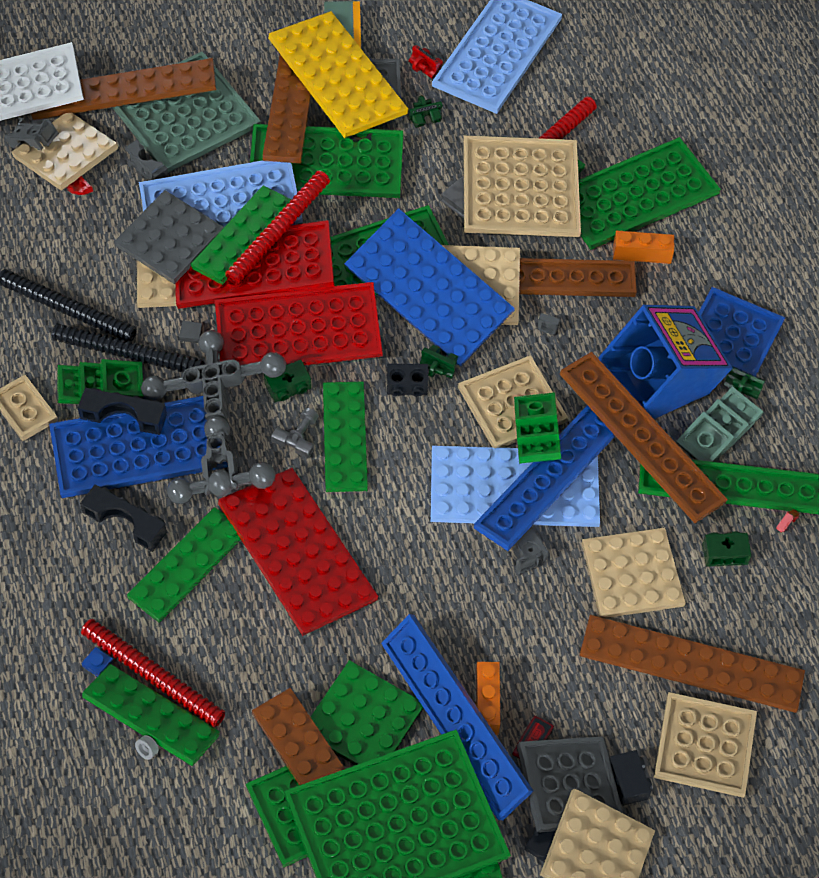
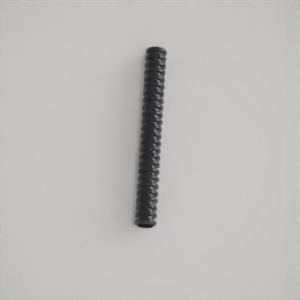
M3 269L0 272V286L11 291L14 290V292L29 297L31 300L40 302L43 305L45 304L47 307L56 309L58 312L61 311V313L83 321L85 324L88 323V325L99 328L101 331L104 330L105 333H109L112 336L115 335V337L121 340L124 339L126 342L133 341L136 336L137 328L134 325L131 326V324L125 321H120L118 318L115 319L114 316H110L107 313L104 314V312L91 306L88 307L87 304L78 302L75 299L72 300L71 297H67L64 294L56 293L55 290L46 288L44 285L35 283L32 280L30 281L28 278L19 276L17 273L14 274V272L8 269Z
M59 323L52 330L53 341L58 340L61 343L64 341L65 344H76L77 347H88L89 350H100L101 353L106 351L107 354L112 353L113 356L118 354V357L124 356L125 359L130 357V360L136 359L138 362L142 360V363L148 362L150 365L154 363V366L160 365L162 368L166 366V369L172 368L174 371L178 369V372L185 371L191 367L205 365L204 359L198 360L197 357L192 358L191 356L186 357L185 354H174L173 351L168 353L167 350L162 351L161 348L156 350L155 347L150 348L148 345L144 347L143 344L138 345L136 342L132 344L131 341L126 342L124 339L120 341V338L114 339L112 336L108 338V335L102 336L100 333L97 335L96 332H85L84 329H73L71 326L67 328L66 325L61 326Z

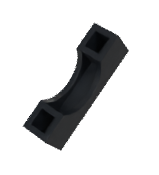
M85 388L78 405L79 416L82 420L101 423L109 415L125 413L137 420L140 431L157 435L161 434L167 416L165 403L157 400H145L137 396H125L117 392H105L97 388Z
M95 484L80 502L82 513L99 523L111 517H121L130 521L134 526L133 536L135 543L151 552L154 551L167 533L166 524L162 518L158 516L153 517L140 506L135 507L122 496L117 497L112 494L106 487L101 488Z

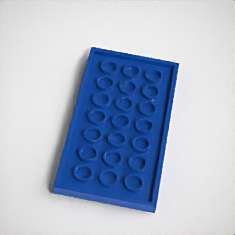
M399 208L344 263L345 267L362 282H373L375 293L435 346L439 347L446 355L448 353L457 355V365L460 367L515 311L511 304Z
M203 396L166 402L167 416L160 435L140 431L137 420L125 413L109 415L101 423L78 418L49 424L61 498L88 494L95 484L101 488L115 489L202 472L201 459L206 455L207 437L204 432L207 420L205 418L206 412ZM224 461L222 464H217V467L212 470L227 468L228 464Z

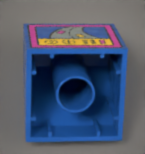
M642 305L598 357L653 419L710 394L733 369L695 306Z

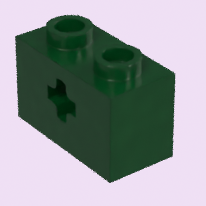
M298 360L286 365L285 372L279 377L270 378L264 374V384L275 403L286 401L296 394L306 393L311 389V377L302 360Z
M734 531L726 534H719L717 532L705 534L702 547L706 567L748 565L751 558L748 532L740 533Z

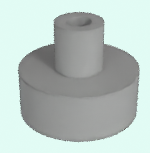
M148 735L142 736L135 743L138 754L144 759L150 760L159 751L155 740Z

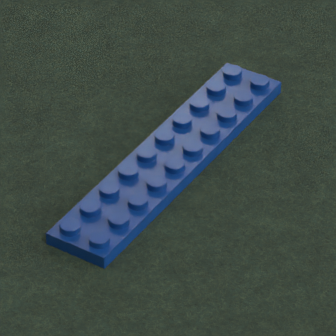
M587 405L559 434L561 459L533 462L474 523V529L509 551L611 442L615 435Z
M409 614L381 644L441 735L457 729L493 814L498 821L504 820L534 790L415 615Z

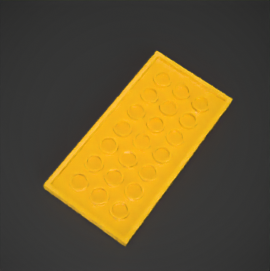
M332 11L269 33L268 39L344 138L408 114V107Z

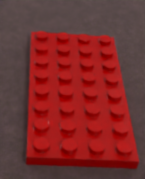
M329 221L291 225L282 234V237L271 246V249L267 251L263 258L256 263L255 267H252V270L244 276V279L239 284H234L227 279L222 285L193 270L192 267L189 268L175 283L177 308L215 304V300L334 287Z
M373 282L215 300L217 332L223 336L224 340L223 349L219 352L220 362L236 360L240 365L260 362L265 354L270 352L281 354L285 358L286 365L302 360L304 366L383 357Z
M293 468L276 474L275 481L270 487L260 489L250 485L218 499V505L233 525L241 541L302 636L378 600L377 593Z

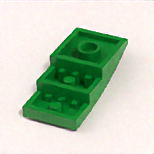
M102 359L100 363L80 362L79 366L58 365V403L79 404L85 388H97L105 392H117L125 396H137L143 399L144 396L141 391L143 382L142 362Z
M555 392L514 397L519 464L561 459Z

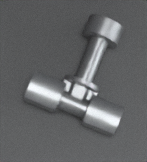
M305 408L300 415L302 421L296 430L287 432L277 427L271 436V441L282 447L289 445L295 448V453L308 459L314 450V444L306 441L303 433L309 424H315L319 416L313 409Z

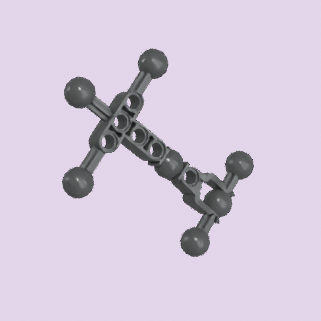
M208 330L202 333L198 341L200 350L206 354V365L188 368L183 372L182 377L163 380L159 376H150L142 382V394L150 401H158L166 395V392L187 388L193 394L203 393L205 418L207 420L204 426L205 436L207 437L206 455L201 459L204 480L192 483L184 478L172 480L167 486V496L172 502L184 504L193 495L205 493L207 497L211 493L223 497L230 494L233 489L237 491L239 486L253 484L257 488L265 489L274 483L276 477L275 470L266 462L256 463L249 472L238 474V463L228 445L230 424L227 420L226 388L240 385L243 383L245 376L264 373L270 378L281 376L286 369V361L281 354L270 352L265 354L260 362L240 365L236 360L219 362L218 353L224 346L223 336L215 330ZM224 461L227 462L229 472L217 470L212 473V469L217 467V464H222Z

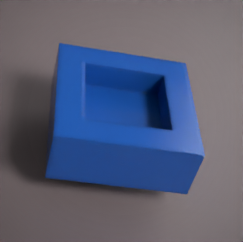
M95 647L81 664L85 669L98 677L114 661L109 655Z

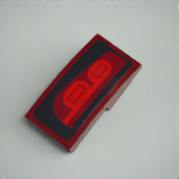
M534 715L519 742L547 740L553 731L554 725ZM516 745L512 755L520 759Z

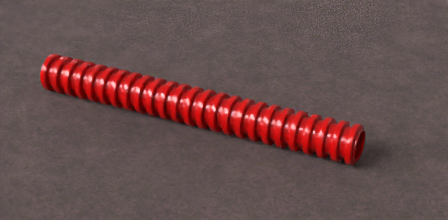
M586 96L565 116L559 119L554 126H551L550 129L541 135L539 139H563L589 114L597 109L596 102L591 97Z
M319 170L316 171L315 175L308 180V183L297 192V195L268 224L267 228L260 233V236L241 254V257H238L237 261L225 272L229 281L239 284L244 279V276L252 270V267H255L256 263L271 249V246L297 220V217H300L301 213L308 208V205L318 197L319 193L330 183L326 173Z
M92 618L83 625L81 630L83 636L92 640L94 644L97 643L98 647L108 651V654L113 655L115 659L118 658V661L121 663L124 662V665L129 666L135 673H140L142 678L145 677V680L150 681L152 685H156L162 692H167V695L169 697L172 696V699L175 701L178 700L179 704H183L185 708L189 707V711L194 712L196 716L200 715V718L202 720L205 719V722L208 724L211 723L213 728L223 721L225 717L223 709L220 710L219 706H214L212 701L209 702V699L203 698V695L198 694L196 690L192 691V687H187L185 682L181 683V680L179 678L176 679L175 675L165 671L159 664H154L152 659L149 660V657L144 656L142 652H138L136 648L133 649L132 645L122 641V638L117 637L109 629L107 630L105 626H101L95 619Z

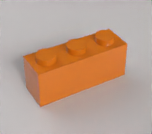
M616 231L613 244V260L671 264L674 253V235Z
M477 662L476 707L495 735H499L500 662Z

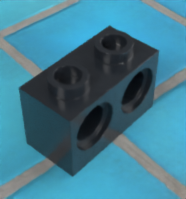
M387 363V395H413L416 397L428 395V364Z

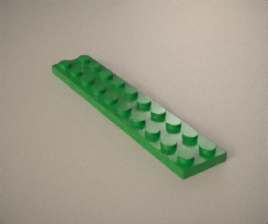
M691 459L728 499L725 504L784 511L794 509L801 513L819 515V474ZM640 464L638 494L670 497Z

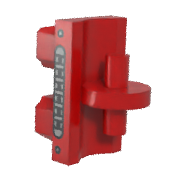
M417 45L413 46V52L408 61L412 64V69L416 72L422 71L431 79L435 78L437 71L442 67L443 60L438 57H432L430 51L426 48L421 49Z

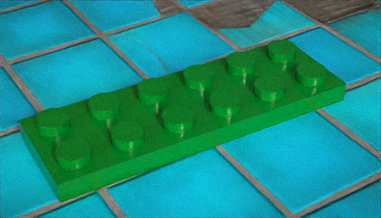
M263 185L191 263L192 269L223 285L227 280L225 272L237 261L238 257H241V254L248 249L249 245L260 236V233L267 228L268 224L275 219L291 199Z
M324 382L326 492L368 491L364 382Z
M214 507L127 594V598L160 623L241 540L225 514Z
M111 664L82 693V698L141 735L152 737L157 745L192 767L219 737L220 731Z

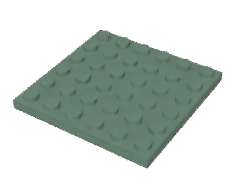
M202 51L179 63L208 59V57ZM215 66L216 90L112 107L137 140L145 147V150L154 161H161L168 168V173L252 131L253 124H261L260 119Z

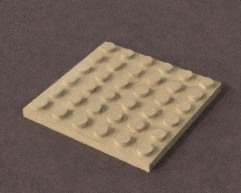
M464 136V233L580 237L577 140Z

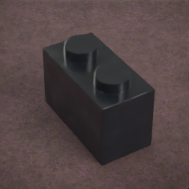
M637 750L610 756L609 761L622 806L648 800L651 791H653V786L650 778H646L644 772L645 762L642 757H639Z

